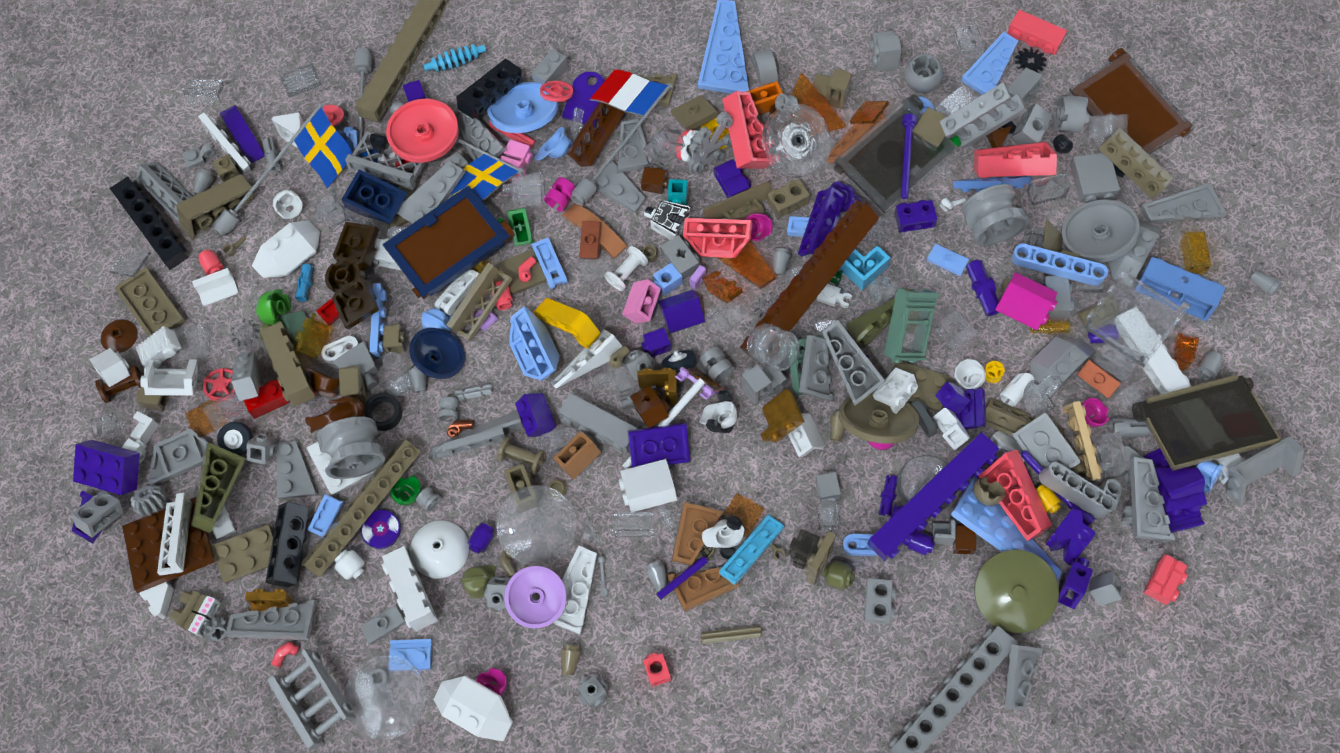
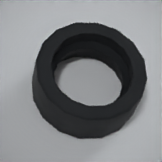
M378 393L370 397L365 404L364 410L365 417L371 418L376 422L378 431L393 429L399 424L403 413L399 401L389 393ZM389 402L394 407L392 417L383 422L376 421L372 416L374 407L379 403Z

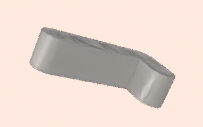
M1057 462L1049 464L1039 473V480L1043 485L1086 512L1091 513L1096 518H1103L1115 510L1122 493V486L1115 479H1109L1097 487Z

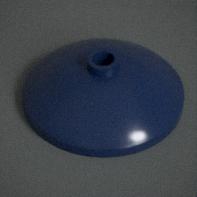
M422 329L414 335L410 342L409 353L412 362L422 373L436 379L451 378L458 374L464 365L465 353L461 343L454 335L443 329Z

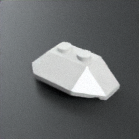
M309 220L289 223L261 245L252 267L263 278L288 276L317 252L321 232Z
M466 675L442 681L433 699L442 716L477 737L504 741L513 724L502 697Z

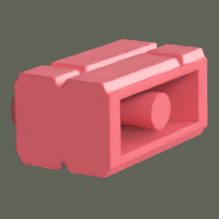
M1164 555L1160 558L1144 594L1165 605L1171 601L1174 602L1180 592L1177 590L1179 584H1183L1188 576L1185 573L1188 566L1169 555Z

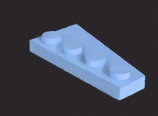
M1003 32L962 76L961 81L981 95L996 87L1017 46L1018 40Z

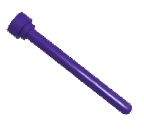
M914 114L902 116V125L905 128L901 186L902 199H907L909 193L912 132L915 125H917V116Z
M1022 451L1021 457L1039 475L1043 467L1027 451ZM1057 494L1071 510L1072 508L1082 510L1077 505ZM1082 510L1083 523L1089 526L1096 518L1091 513Z

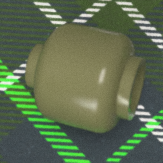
M834 560L829 566H825L823 577H826L827 585L844 590L853 584L855 571L852 570L851 565Z

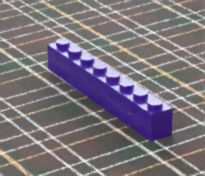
M981 432L868 540L867 545L884 561L889 557L893 559L900 552L898 549L903 544L907 546L914 539L913 534L917 530L919 532L924 530L929 524L927 521L931 517L935 519L943 511L941 507L945 503L947 505L951 504L957 497L955 494L959 490L963 492L971 484L969 480L973 476L978 478L984 471L983 467L987 463L991 465L998 458L996 454L1000 448Z

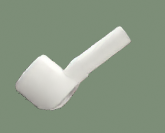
M944 198L939 206L944 211H948L945 207L950 210L953 206L965 203L966 199L963 198L950 202L948 198Z

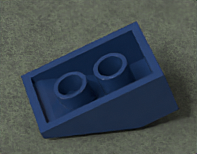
M359 169L341 200L344 208L361 216L391 225L408 193Z

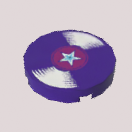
M386 510L372 512L361 526V536L364 542L375 549H386L394 545L401 533V524L398 518Z

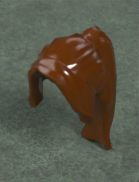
M342 396L341 398L329 401V404L337 403V405L319 416L306 417L305 423L311 427L310 432L312 434L314 431L322 429L332 422L350 417H363L365 413L364 403L355 396Z

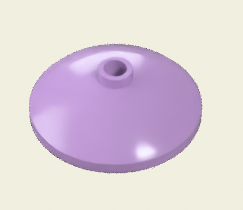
M541 566L526 567L514 574L509 580L505 589V606L509 615L518 624L528 628H542L556 621L563 612L566 604V589L561 578L552 570ZM533 593H539L540 599L534 600L532 598Z

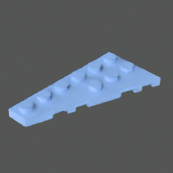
M717 1L699 76L698 89L730 94L736 91H749L735 1Z
M973 477L970 481L971 484L963 492L951 515L1001 552L1017 549L1039 556L1051 567L1058 581L1062 571L1033 539L1026 541L1000 504L986 506L978 501L973 493V486L978 478Z

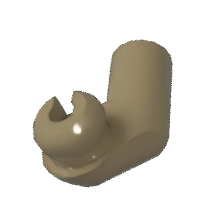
M512 547L504 549L500 559V565L508 578L517 573L511 563L512 557L516 556V551Z

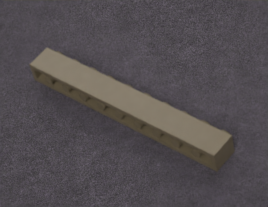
M419 0L417 5L413 7L410 17L405 20L402 30L398 32L396 40L389 47L387 55L381 60L378 70L373 73L372 80L366 85L364 93L356 102V109L360 117L379 122L450 0Z

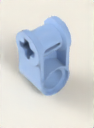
M1211 461L1200 463L1197 466L1205 478L1204 492H1209L1223 469L1222 464L1217 465Z

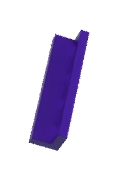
M834 187L817 193L798 251V255L801 257L809 254L813 255L815 249L823 243L827 234L837 225L845 195Z

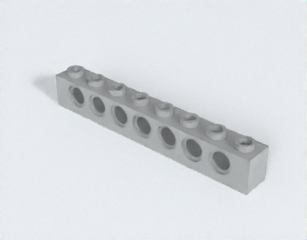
M999 626L995 630L990 628L983 636L985 639L982 645L977 643L970 651L972 654L971 658L968 661L964 658L956 667L959 670L955 676L950 674L943 682L946 685L942 691L937 689L930 697L933 702L928 707L923 705L916 714L919 718L914 723L910 720L903 728L905 734L901 739L897 736L890 743L889 746L892 749L889 753H924L1009 654L1011 644L1016 645L1018 642ZM987 646H993L996 649V654H990L987 651ZM980 661L983 664V669H976L973 662ZM960 677H968L970 685L962 684ZM947 692H954L957 696V700H949L947 697ZM940 707L944 715L941 717L936 716L933 708ZM920 723H927L930 726V732H923L920 729ZM906 739H914L917 743L916 748H909L906 744Z

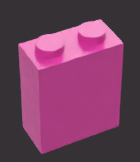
M1015 272L995 310L1038 330L1041 324L1045 325L1049 318L1048 311L1054 310L1058 302L1055 300L1057 292Z

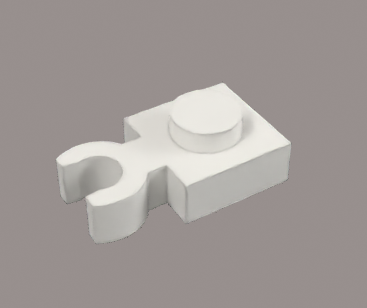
M827 284L818 295L817 301L831 306H835L837 302L841 307L848 308L849 303H845L843 299L851 300L852 295L849 293L841 294V288Z

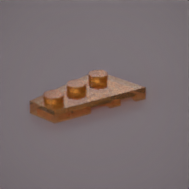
M750 241L736 258H717L760 289L776 280V276Z

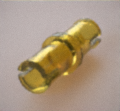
M1047 320L1045 325L1041 324L1038 330L1030 327V333H1047V335H1052V333H1070V321L1052 322V320Z

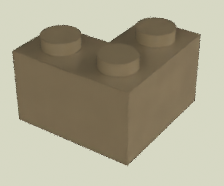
M835 68L831 78L827 75L816 74L810 89L809 99L843 110L850 92L852 73Z

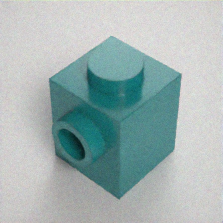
M669 179L668 202L687 206V180Z

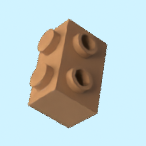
M580 431L553 459L574 480L601 452L594 442Z

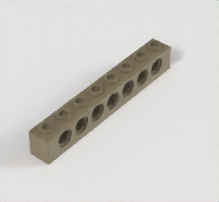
M407 439L400 440L386 457L383 465L373 473L300 564L315 576L321 577L421 451Z

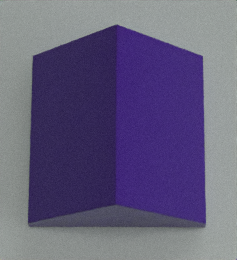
M693 290L658 301L669 333L705 322L699 297Z

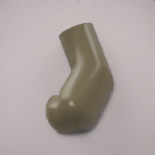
M625 345L610 356V366L612 368L621 367L623 358L630 353Z

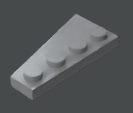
M1210 183L1142 204L1140 208L1148 223L1225 217L1227 214Z

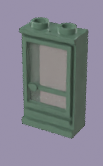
M897 287L884 355L890 357L891 361L902 363L903 360H906L907 362L917 363V360H926L924 356L936 306V298H939L940 293L924 288V291L913 288L912 292Z

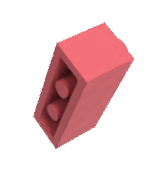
M1018 10L1009 26L1007 34L1016 40L1019 39L1026 42L1031 47L1042 49L1046 54L1056 55L1064 41L1067 30Z

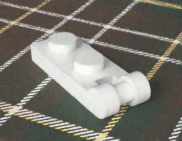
M469 269L456 278L437 299L435 308L441 311L444 310V313L450 316L453 315L456 307L467 295L480 274Z

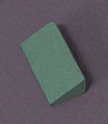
M303 311L281 316L296 347L309 348L317 342V338Z

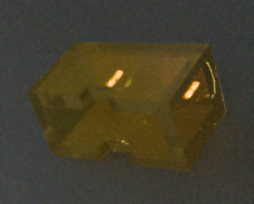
M1205 231L1186 232L1180 241L1185 271L1204 275L1211 266Z

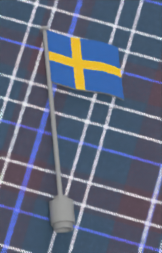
M395 101L390 107V113L393 115L398 108L406 103ZM457 138V142L483 155L463 168L465 174L453 189L451 195H455L469 185L478 198L484 201L503 183L517 174H523L524 170Z
M317 103L316 109L234 210L231 208L229 210L224 209L214 222L213 228L225 236L233 230L240 221L237 218L239 216L237 211L293 142L296 143L305 160L321 177L326 189L347 165L345 161L347 155H352L353 153L347 142L331 125L322 109L324 107L323 103Z

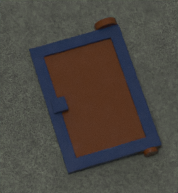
M468 185L382 245L414 286L412 291L416 297L425 299L429 295H434L504 246L505 242L514 237L515 234L505 220L499 223Z

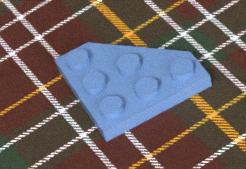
M1031 176L963 179L953 181L954 188H961V192H970L972 189H977V192L1000 184H1009L1014 188H1024L1025 184L1031 183Z

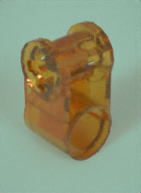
M1182 333L1177 334L1173 359L1177 362L1180 371L1187 370L1194 362L1199 337L1195 336L1192 338L1183 336Z

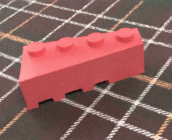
M1047 142L974 150V171L981 178L1056 175L1057 154Z
M1017 449L1006 452L979 476L980 479L987 477L989 483L997 481L1002 485L1006 496L999 504L1026 541L1039 537L1052 526Z

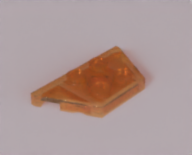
M801 73L791 94L797 98L798 105L793 113H788L797 125L805 129L809 136L844 129L846 125L804 74Z

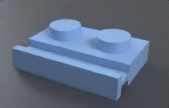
M431 639L390 640L389 671L431 670Z

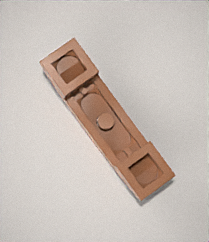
M574 203L562 214L563 217L574 226L577 225L580 229L582 228V221L601 222V248L614 259L627 247L612 229L586 208Z

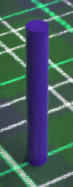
M702 556L657 592V597L662 600L707 564V559Z

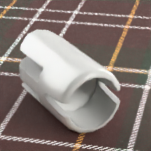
M1030 373L1017 374L1000 393L1001 400L1005 403L1009 398L1008 405L1015 407L1034 384L1033 375Z

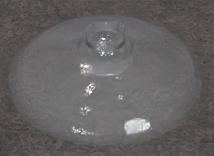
M930 455L917 456L907 461L901 468L897 478V489L903 502L906 504L922 489V486L931 481L948 463ZM945 503V504L941 507V509L944 510V509H946L949 505H947V504Z

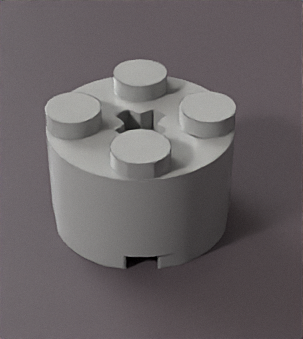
M1059 95L1055 102V106H1058L1057 112H1053L1054 129L1059 132L1081 133L1084 124H1087L1089 121V113H1086L1088 98Z

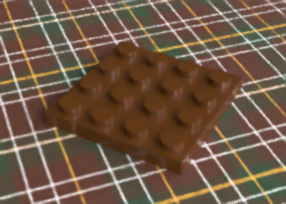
M196 497L189 499L192 505L183 572L159 575L157 573L166 509L122 526L133 586L137 593L215 563L208 532L191 526ZM166 562V563H165V568L170 567V566L167 564V562Z

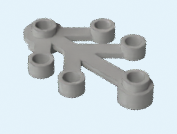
M723 111L717 116L716 121L719 126L710 140L709 137L712 132L707 127L700 129L699 135L701 136L702 147L697 142L690 145L689 150L692 153V158L688 162V167L692 174L700 173L706 164L714 160L722 161L725 158V153L718 148L724 145L727 147L732 146L730 134L718 140L723 130L733 124L732 116L728 112ZM716 150L713 154L707 156L709 153Z

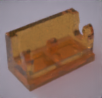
M714 271L707 277L704 276L702 280L709 293L726 304L743 293L742 288L735 286L737 283L735 281L728 282L725 278H721L718 281L714 278L720 274L718 271Z

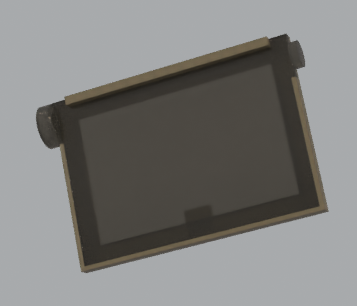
M1234 375L1149 397L1145 401L1133 403L1132 413L1137 422L1146 421L1172 471L1268 446L1281 440L1251 390L1254 388L1253 380L1250 377L1244 378L1243 375Z

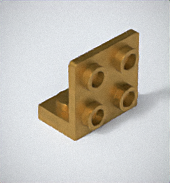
M646 368L637 371L639 388H645L649 385H655L656 388L665 387L666 399L670 400V405L678 403L676 370L671 368H663L661 370Z

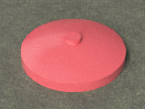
M417 99L402 105L390 117L386 128L387 140L393 152L404 160L416 163L430 162L445 155L454 146L459 134L458 121L452 109L443 102L434 99Z

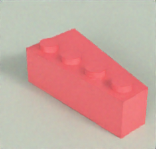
M736 91L723 98L724 110L732 116L733 124L728 129L737 168L764 169L778 162L776 156L771 154L770 148L772 146L770 141L765 139L763 134L765 129L763 124L757 119L758 112L750 92Z

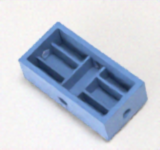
M1151 257L1134 291L1207 322L1218 307L1226 287L1221 286L1218 282L1202 278L1198 274L1185 271L1179 266L1166 263L1160 258ZM1173 292L1178 293L1179 297L1174 298L1171 294Z

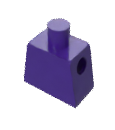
M1079 557L1077 562L1071 564L1059 589L1058 602L1072 609H1075L1085 595L1093 570L1088 567L1090 562L1087 559ZM1069 590L1075 592L1073 599L1065 597Z

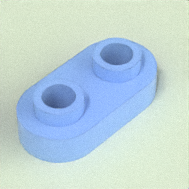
M874 534L847 535L843 541V550L851 556H877L867 545L868 540ZM850 543H855V544H856V548H854V549L850 548V547H849V544H850Z

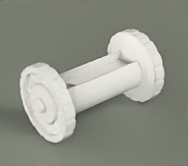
M630 246L627 249L629 256L614 273L607 271L604 274L607 282L619 291H623L626 288L623 282L639 264L642 266L648 264L646 256L636 247Z

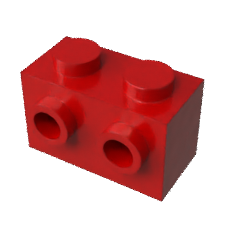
M278 380L268 381L264 386L260 387L258 397L244 400L248 412L254 419L290 403V401L287 402L282 393L284 388L280 386Z

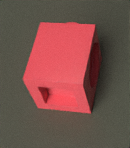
M663 653L647 655L643 663L651 687L671 681ZM659 664L662 666V670L659 673H653L651 667Z

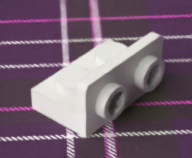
M895 367L885 379L886 382L873 393V397L875 400L889 405L892 412L897 414L916 392L918 384L914 374Z

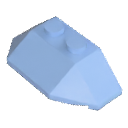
M523 307L511 316L510 323L512 324L509 344L524 376L543 381L556 370L560 355L546 326L528 308Z

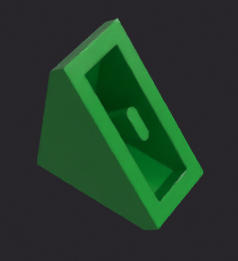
M526 208L507 211L511 229L515 234L513 237L515 247L533 243Z

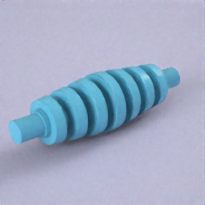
M472 44L470 45L471 49L463 46L465 51L462 52L461 48L457 47V54H455L452 48L450 49L451 56L445 51V58H442L441 54L437 55L438 60H435L433 57L430 63L423 66L425 71L435 69L437 72L440 66L442 70H446V64H448L449 69H453L451 63L454 62L457 68L460 67L459 60L464 65L466 64L465 58H468L469 62L472 61L471 56L477 59L480 53L486 52V48L484 45L476 47Z

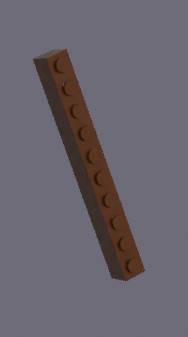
M856 200L850 205L846 214L838 220L837 225L827 234L823 243L815 249L814 254L804 263L800 272L779 295L773 306L767 310L765 316L756 324L750 335L744 339L740 348L754 361L762 365L765 364L880 218L867 203Z

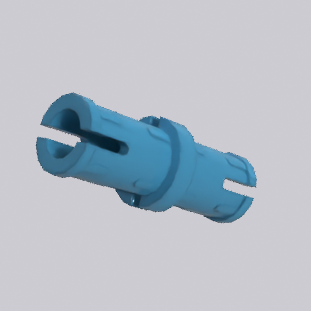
M310 264L302 265L300 277L297 279L298 286L295 299L300 302L307 301L308 290L312 286L311 277L314 267Z

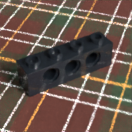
M505 58L456 96L458 110L475 119L488 107L495 104L502 96L506 95L512 88L520 84L522 81L521 68Z
M285 502L278 506L265 583L291 587L299 581V565L303 559L302 547L306 540L305 528L309 521V507ZM290 522L293 523L294 530L291 528ZM287 541L290 542L291 549L288 548ZM284 560L288 564V569L284 566Z

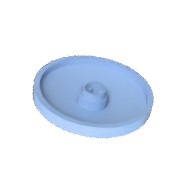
M523 82L512 88L506 95L497 100L495 104L488 107L487 112L490 122L497 129L508 133H525L541 128L555 117L559 105L558 102L545 100L540 95L542 84Z

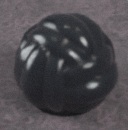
M1064 134L1055 137L1053 147L1056 152L1066 154L1073 149V143Z

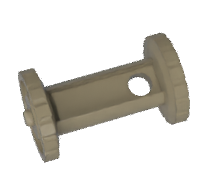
M505 437L499 447L497 460L503 462L506 457L531 466V473L537 475L541 469L540 466L545 460L546 451L541 449L537 454L511 445L512 438Z

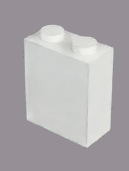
M666 459L620 471L622 479L618 480L620 489L626 492L622 496L625 506L629 505L631 513L677 501L675 487Z

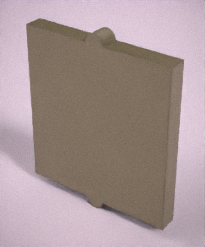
M928 106L912 133L922 138L924 142L927 141L938 148L945 137L940 121L946 117L943 116V113H938Z
M1046 221L1043 249L1061 253L1062 234L1050 221Z

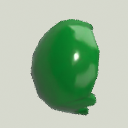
M411 475L409 478L400 477L390 490L393 501L403 506L415 503L417 496L421 492V484L415 476Z

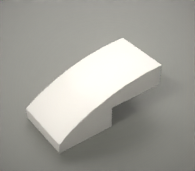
M943 408L932 417L939 429L944 433L942 435L943 438L954 450L970 438L953 411Z

